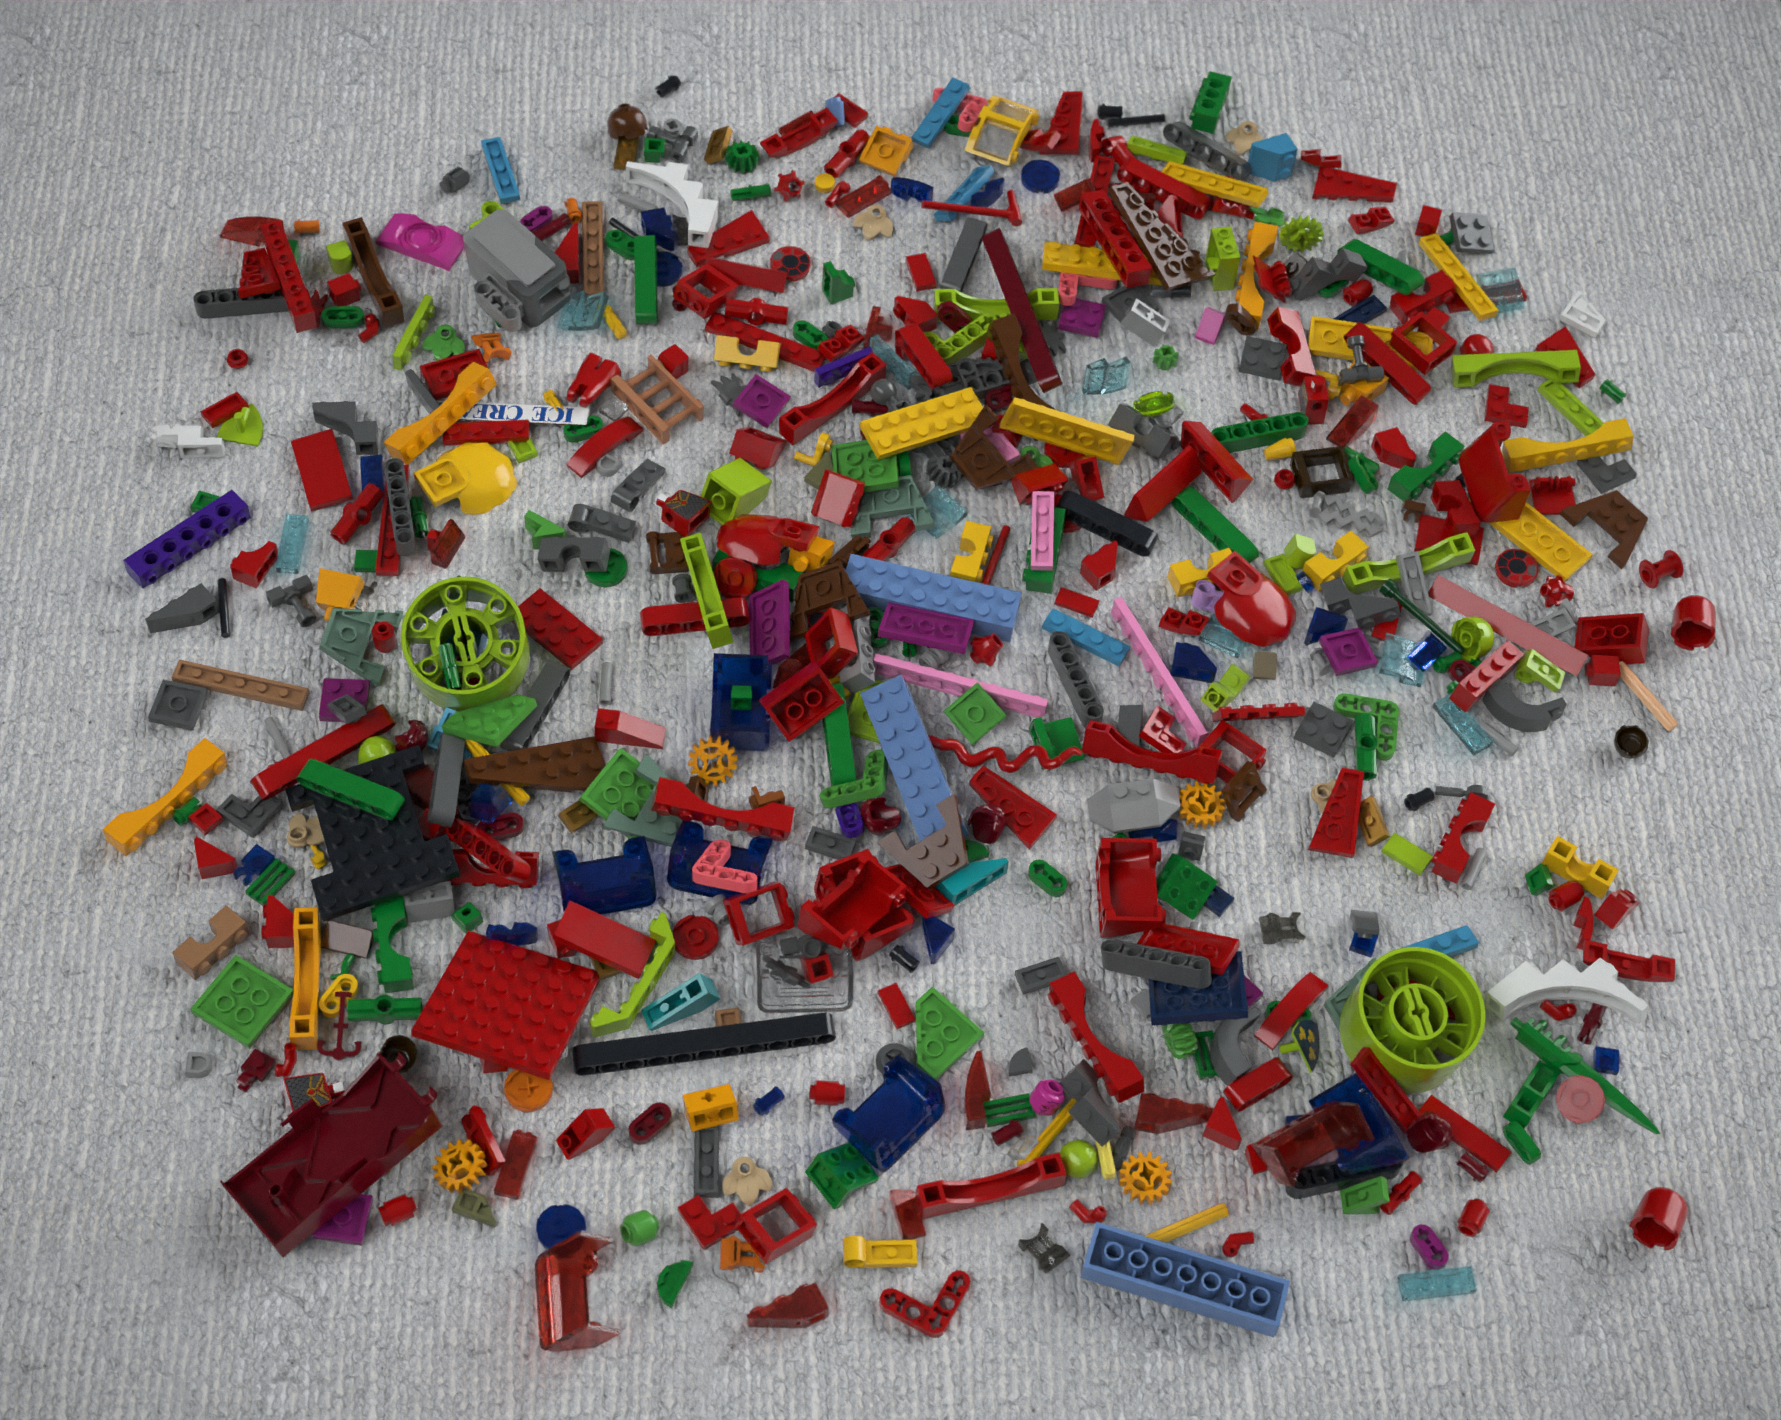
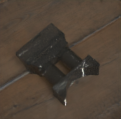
M673 214V228L677 227L675 232L677 246L688 245V227L685 226L689 225L686 217H678Z
M1292 912L1290 917H1279V915L1269 913L1259 917L1263 944H1275L1281 939H1293L1294 944L1303 943L1305 936L1300 933L1296 925V921L1301 913ZM1281 927H1291V930L1281 929Z
M1041 1223L1038 1235L1028 1240L1019 1239L1018 1246L1023 1252L1028 1250L1036 1259L1037 1269L1047 1274L1069 1258L1070 1254L1063 1246L1052 1242L1047 1236L1048 1228ZM1039 1241L1046 1251L1043 1253L1035 1243Z

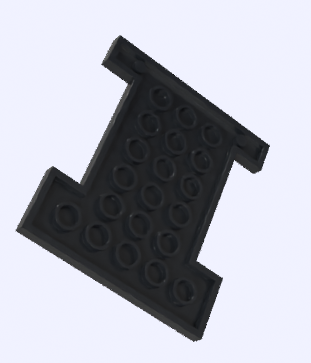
M419 745L343 770L401 794L405 801L393 820L381 818L310 790L301 784L285 789L292 812L314 805L333 869L332 873L311 879L323 922L461 876L448 835L425 841L404 776L405 774L426 768Z

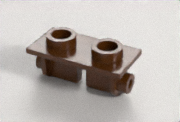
M856 535L828 562L832 564L839 561L846 570L850 555L862 556L869 549L870 539L866 536L859 537Z

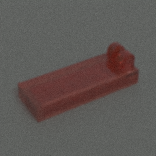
M878 175L874 180L836 200V207L847 218H850L890 195L891 188L888 187L889 183L881 175Z
M519 1129L513 1131L504 1157L506 1162L501 1167L494 1188V1195L519 1200L537 1143V1136L532 1135V1132L527 1131L523 1133Z

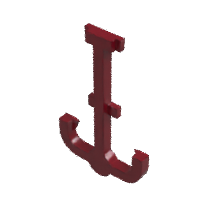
M337 991L335 992V997H340L339 1021L333 1025V1028H338L337 1047L333 1051H325L323 1049L325 1041L318 1039L317 1049L321 1055L332 1056L335 1060L340 1061L344 1057L357 1056L361 1051L362 1042H354L356 1049L352 1052H345L342 1049L343 1029H348L349 1025L344 1023L346 997L352 998V992Z

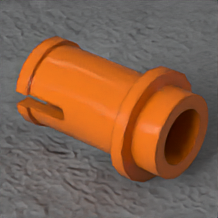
M575 198L566 199L567 202H564L568 215L567 219L570 218L572 224L579 223L583 215L578 208L577 200Z
M298 219V221H294L295 234L320 233L319 220L300 221Z

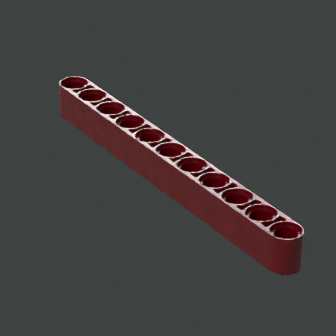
M997 228L981 236L1011 315L1015 314L1022 330L1021 341L1042 392L1046 393L1063 385L1006 239L1001 229Z

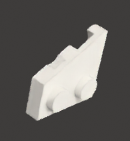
M1578 290L1560 315L1559 320L1596 338L1606 320L1596 311L1591 303H1586L1582 298L1583 293Z

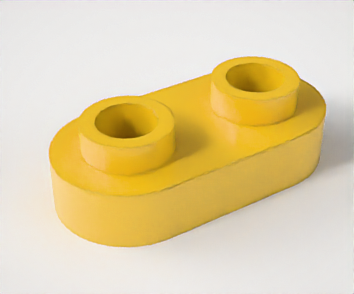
M342 974L338 976L319 1000V1008L322 1015L327 1018L339 1016L340 997H335V992H352V998L346 997L345 1008L347 1007L348 1000L356 996L359 986L357 979L353 975ZM350 987V990L343 991V988ZM331 1005L336 1006L334 1009H328Z

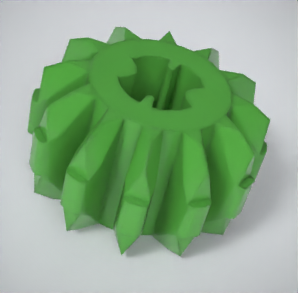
M1191 1024L1164 1025L1162 1032L1165 1045H1167L1168 1051L1174 1058H1187L1191 1054L1196 1053L1198 1049L1197 1038Z

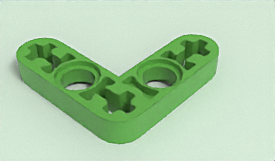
M1339 694L1335 698L1333 710L1345 717L1355 718V716L1362 713H1369L1375 717V736L1378 741L1376 757L1382 761L1390 760L1396 749L1399 716L1397 704L1388 700ZM1341 702H1344L1346 707H1342ZM1368 705L1372 711L1364 712L1360 706ZM1385 710H1389L1390 715L1386 714ZM1388 727L1392 733L1384 734L1380 728ZM1384 742H1387V752H1384L1382 748Z
M880 749L874 750L866 756L863 779L824 789L819 795L825 808H834L882 795L886 789L888 761L884 751Z

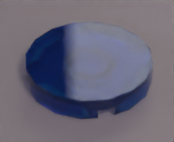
M1032 160L1022 168V185L1033 193H1049L1059 185V169L1055 164L1047 160Z
M658 251L657 286L666 287L673 285L682 276V263L675 254L667 251Z
M556 1204L548 1207L537 1219L536 1233L538 1241L545 1249L552 1253L564 1254L572 1252L581 1245L585 1238L586 1224L584 1216L577 1208L568 1204L558 1206Z

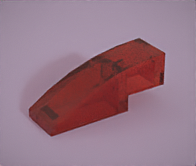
M259 216L229 219L220 233V238L259 247L261 242H263L260 225L279 221L280 219Z
M976 1051L967 1076L963 1101L965 1131L985 1128L986 1113L983 1102L990 1101L991 1092L982 1051Z

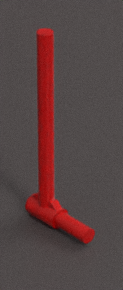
M1014 190L1007 191L1009 202L1007 210L925 200L921 204L923 209L1007 218L1013 226H1020L1022 224L1020 208L1017 205Z

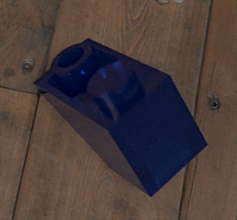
M665 208L641 211V227L644 236L655 235L657 246L670 252L674 251V242H677V235L675 230H671V216L666 214Z

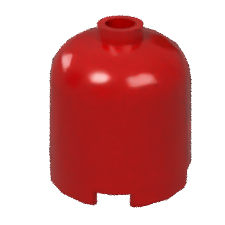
M1689 595L1677 602L1671 625V635L1674 638L1675 645L1691 651L1694 650V647L1704 646L1703 648L1705 649L1713 644L1716 638V610L1709 599L1699 595Z
M1655 1187L1648 1190L1642 1197L1629 1223V1227L1634 1231L1632 1236L1641 1244L1652 1249L1654 1245L1664 1247V1251L1673 1249L1679 1240L1685 1224L1688 1206L1684 1198L1672 1189Z

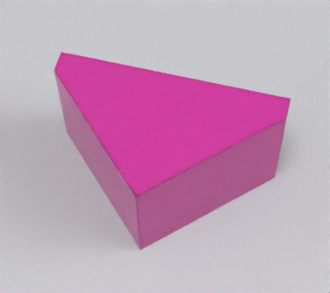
M1211 307L1205 308L1195 338L1214 345L1226 322L1225 312Z

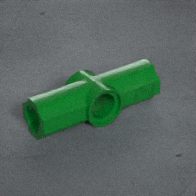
M1369 713L1355 716L1354 755L1356 757V770L1364 771V781H1369L1377 776L1376 747L1378 741L1375 736V717Z
M385 994L376 997V999H350L347 1004L348 1022L378 1021L384 1025L391 1024L395 1020H417L423 1010L422 997L392 998ZM386 1007H387V1008H390V1009H389L388 1011H386V1012L380 1011L381 1009L386 1008Z

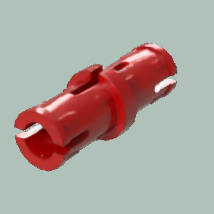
M1410 1171L1399 1184H1395L1392 1187V1192L1389 1194L1390 1202L1379 1205L1381 1210L1387 1215H1391L1402 1202H1406L1410 1198V1194L1423 1182L1421 1176L1415 1171Z

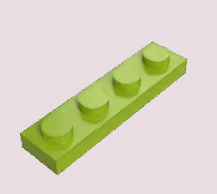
M424 295L392 355L394 369L402 371L405 364L410 362L413 349L418 347L421 334L426 332L429 319L435 315L436 306H434L433 296Z
M1548 379L1539 385L1537 391L1585 436L1593 433L1604 424L1562 383H1556Z

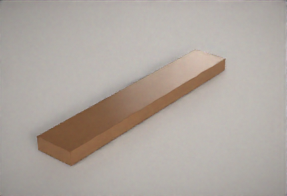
M582 201L583 299H604L602 201Z
M180 659L171 677L173 682L207 688V690L303 711L310 694L309 688Z

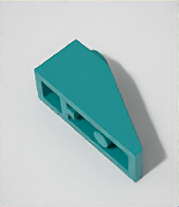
M1003 858L971 862L964 869L936 885L935 888L954 905H957L1005 875L1008 870L1009 861Z
M698 973L641 1009V1012L649 1030L653 1031L702 1012L721 998L712 979Z

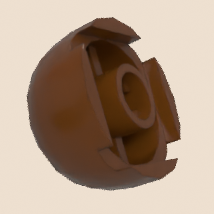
M628 103L620 104L618 108H615L610 113L607 121L608 135L619 140V136H625V140L638 138L645 134V129L648 130L645 115L639 108L630 106Z

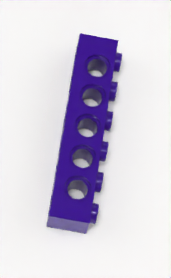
M233 490L228 491L125 558L123 561L127 573L142 589L155 583L157 579L166 573L172 572L178 565L190 560L195 554L208 548L221 537H225L239 525L245 524L251 518L248 505Z

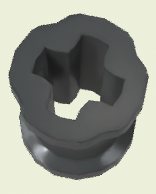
M678 574L672 578V584L676 590L674 597L679 603L690 602L694 598L690 587L692 579L688 574Z

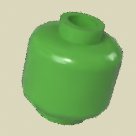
M646 1210L627 1215L620 1225V1233L623 1240L635 1247L652 1242L656 1238L657 1230L659 1229L657 1218Z

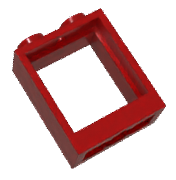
M706 263L677 281L673 297L703 319H706L725 307L727 298L735 299L739 285ZM701 284L715 295L707 298L693 287Z
M1421 311L1415 316L1411 315L1405 324L1401 327L1397 326L1392 331L1389 345L1422 374L1426 375L1454 353L1457 341ZM1416 327H1419L1439 345L1427 356L1405 337Z
M830 607L805 634L810 661L816 662L828 680L833 679L858 654L848 614ZM833 633L835 644L827 651L825 641Z
M1224 720L1200 744L1201 746L1216 749L1224 740L1251 758V762L1255 763L1258 771L1266 762L1264 757L1267 749ZM1220 762L1217 777L1228 783L1235 776L1236 772Z
M773 881L757 887L755 891L740 893L722 900L736 945L744 946L795 927L793 922L795 915L792 908L788 906L786 900L788 893L781 882ZM771 891L780 923L749 934L740 902Z
M786 1187L742 1213L735 1228L767 1265L810 1239L817 1223L814 1217L803 1208L799 1199ZM781 1205L799 1229L775 1242L758 1222L757 1218Z

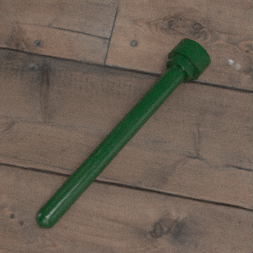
M1391 578L1382 585L1379 590L1382 595L1390 599L1394 598L1451 649L1460 655L1464 653V647L1401 594L1397 583Z

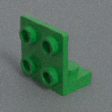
M1042 717L1032 720L1029 732L1033 744L1044 747L1050 759L1055 758L1070 747H1078L1082 752L1077 731L1071 717L1043 723ZM1084 753L1081 756L1073 755L1062 765L1083 760L1085 757Z
M1172 853L1156 878L1157 898L1165 901L1188 918L1194 920L1216 886L1217 880L1184 857Z
M851 1142L818 1153L805 1171L806 1175L833 1209L841 1207L852 1191L873 1184L879 1179L873 1168Z

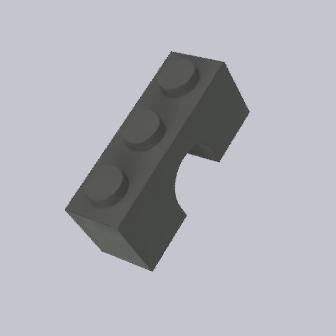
M1120 403L1108 426L1133 434L1134 442L1132 445L1147 450L1146 454L1154 459L1166 458L1178 436L1161 425H1154L1150 433L1144 435L1139 428L1140 420L1144 414L1126 403Z
M601 537L542 538L537 560L543 572H564L566 563L573 558L580 559L585 572H606L610 548L606 538Z

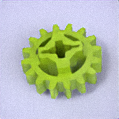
M1300 215L1296 220L1292 217L1291 222L1285 221V227H1280L1279 237L1281 245L1286 246V250L1293 248V252L1298 249L1304 252L1306 248L1312 250L1311 246L1318 247V242L1323 241V227L1321 222H1317V218L1310 220V216H1307L1303 219Z

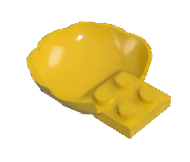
M464 443L455 449L445 451L436 459L435 463L414 472V478L434 507L458 498L461 511L471 515L484 514L495 506L501 505L510 498L517 486L514 468L509 457L496 450L489 443Z

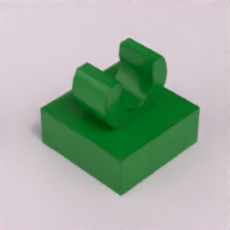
M1539 864L1525 874L1531 895L1538 896L1542 892L1549 891L1555 887L1551 878L1552 874L1549 872L1546 864Z

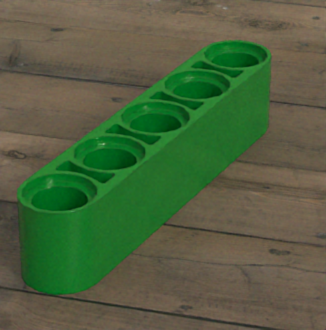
M634 236L636 324H657L656 236Z
M1352 239L1337 251L1338 254L1344 248L1360 254L1368 267L1363 274L1404 295L1411 294L1424 284V277L1421 272L1358 239Z
M1294 412L1217 427L1211 433L1229 453L1269 446L1285 437L1287 439L1292 438L1293 441L1302 439L1309 420L1304 413Z
M1189 486L1172 499L1174 508L1219 551L1230 548L1232 553L1236 551L1248 563L1259 557L1257 547L1195 488Z
M842 683L832 684V686L844 703L822 718L831 787L856 781Z
M309 759L296 778L302 786L387 820H393L405 801L401 794L392 789L315 759Z

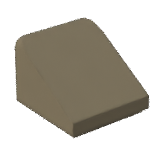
M1260 651L1254 653L1253 679H1276L1277 653Z

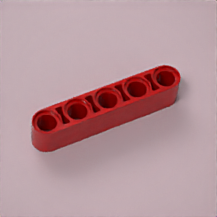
M1126 158L1117 171L1116 175L1119 181L1122 183L1128 182L1132 188L1162 203L1166 201L1169 195L1176 196L1180 199L1181 212L1191 218L1202 219L1211 205V199L1208 195L1135 158Z
M1358 322L1343 336L1346 343L1349 337L1363 336L1365 346L1361 348L1363 359L1372 367L1382 366L1384 375L1389 377L1388 382L1412 404L1417 405L1432 390L1429 383L1364 323Z
M721 599L729 628L742 627L750 623L746 599ZM699 602L651 606L640 611L642 632L647 636L706 631Z
M454 818L451 828L444 826V833L448 835V838L501 877L520 883L528 879L530 875L529 864L473 823Z

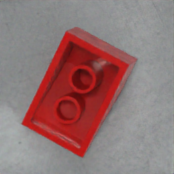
M1644 613L1578 617L1574 648L1589 655L1588 657L1592 655L1618 656L1619 662L1643 664L1646 662L1649 627Z

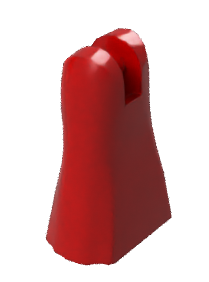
M590 352L586 355L576 377L567 390V401L575 403L580 397V406L583 408L588 407L600 394L611 386L612 377L617 374L621 377L622 373L618 364L608 359L602 362V358L599 355Z

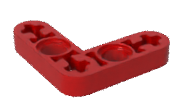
M961 1270L952 1272L931 1308L894 1288H887L881 1293L879 1306L886 1314L932 1338H939L945 1333L970 1287V1277ZM962 1279L963 1285L958 1287L955 1295L952 1292L955 1284L954 1281ZM892 1296L895 1298V1303H891L889 1306L886 1304V1299H890ZM944 1298L951 1299L954 1307L950 1310H945L940 1306V1301ZM902 1302H905V1304L902 1307L901 1313L898 1312L899 1306L902 1305ZM910 1307L917 1308L920 1315L916 1319H911L906 1315V1310ZM938 1314H940L942 1317L939 1327H936L935 1330L931 1329V1323H934Z

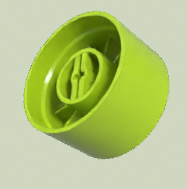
M476 577L448 578L431 585L421 592L405 614L401 629V645L404 657L418 689L428 700L444 709L447 707L455 711H462L510 697L522 683L529 664V645L525 625L515 601L499 586ZM468 602L487 604L483 611L468 608ZM493 607H495V608H497V609H499V610H501V611H500V612H494L492 609H493ZM446 608L447 613L441 616L437 622L429 618L440 609ZM513 621L518 628L520 640H499L497 629ZM425 623V624H426L425 628H423L422 630H420V628L422 627V625ZM470 629L477 630L488 638L487 647L478 658L475 637ZM461 630H464L471 661H468ZM454 633L456 650L459 658L462 660V662L456 661V664H459L457 667L459 678H462V690H452L439 686L445 676L444 671L441 670L443 666L438 647L446 643L448 638ZM430 644L433 655L414 664L412 656L413 645ZM504 648L514 649L509 655L502 653ZM494 662L507 669L503 675L490 684L484 676V673L490 669ZM430 665H434L436 667L435 670L431 673H427L424 671V669ZM477 677L480 679L476 685L468 684L471 678Z
M1399 948L1379 957L1368 968L1346 999L1340 1015V1037L1344 1050L1351 1062L1363 1047H1370L1405 1094L1421 1093L1443 1084L1475 1049L1485 1027V1005L1475 980L1462 965L1451 957L1429 948ZM1409 980H1413V981L1419 982V983H1421V984H1417V983L1409 984ZM1375 981L1379 992L1385 998L1379 1002L1364 993L1366 985ZM1447 1006L1453 1011L1457 1023H1447ZM1438 1047L1442 1053L1451 1055L1456 1059L1439 1064L1433 1052Z

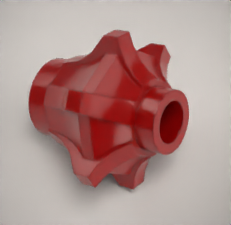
M791 170V173L786 175L779 173L777 175L779 182L774 191H778L784 197L783 201L786 202L789 198L793 197L799 199L801 197L802 185L805 184L804 180L801 181L796 176V171Z
M1557 575L1554 579L1548 576L1546 584H1543L1540 588V594L1545 598V606L1550 608L1552 605L1559 606L1566 598L1571 601L1574 589L1571 585L1564 583L1560 575Z
M994 633L982 638L974 637L973 641L970 642L972 646L970 657L976 664L981 662L991 667L996 661L998 652L1003 648V643Z

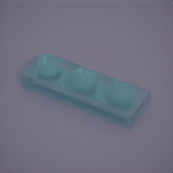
M877 334L870 338V348L874 354L887 364L886 371H890L896 377L899 384H903L910 390V378L912 375H916V373Z
M286 514L276 563L277 573L299 574L309 522L308 515Z
M1452 693L1434 702V710L1473 756L1491 747L1493 741L1468 712L1465 713L1449 699Z
M1471 1266L1399 1274L1397 1277L1402 1301L1472 1294L1477 1291Z

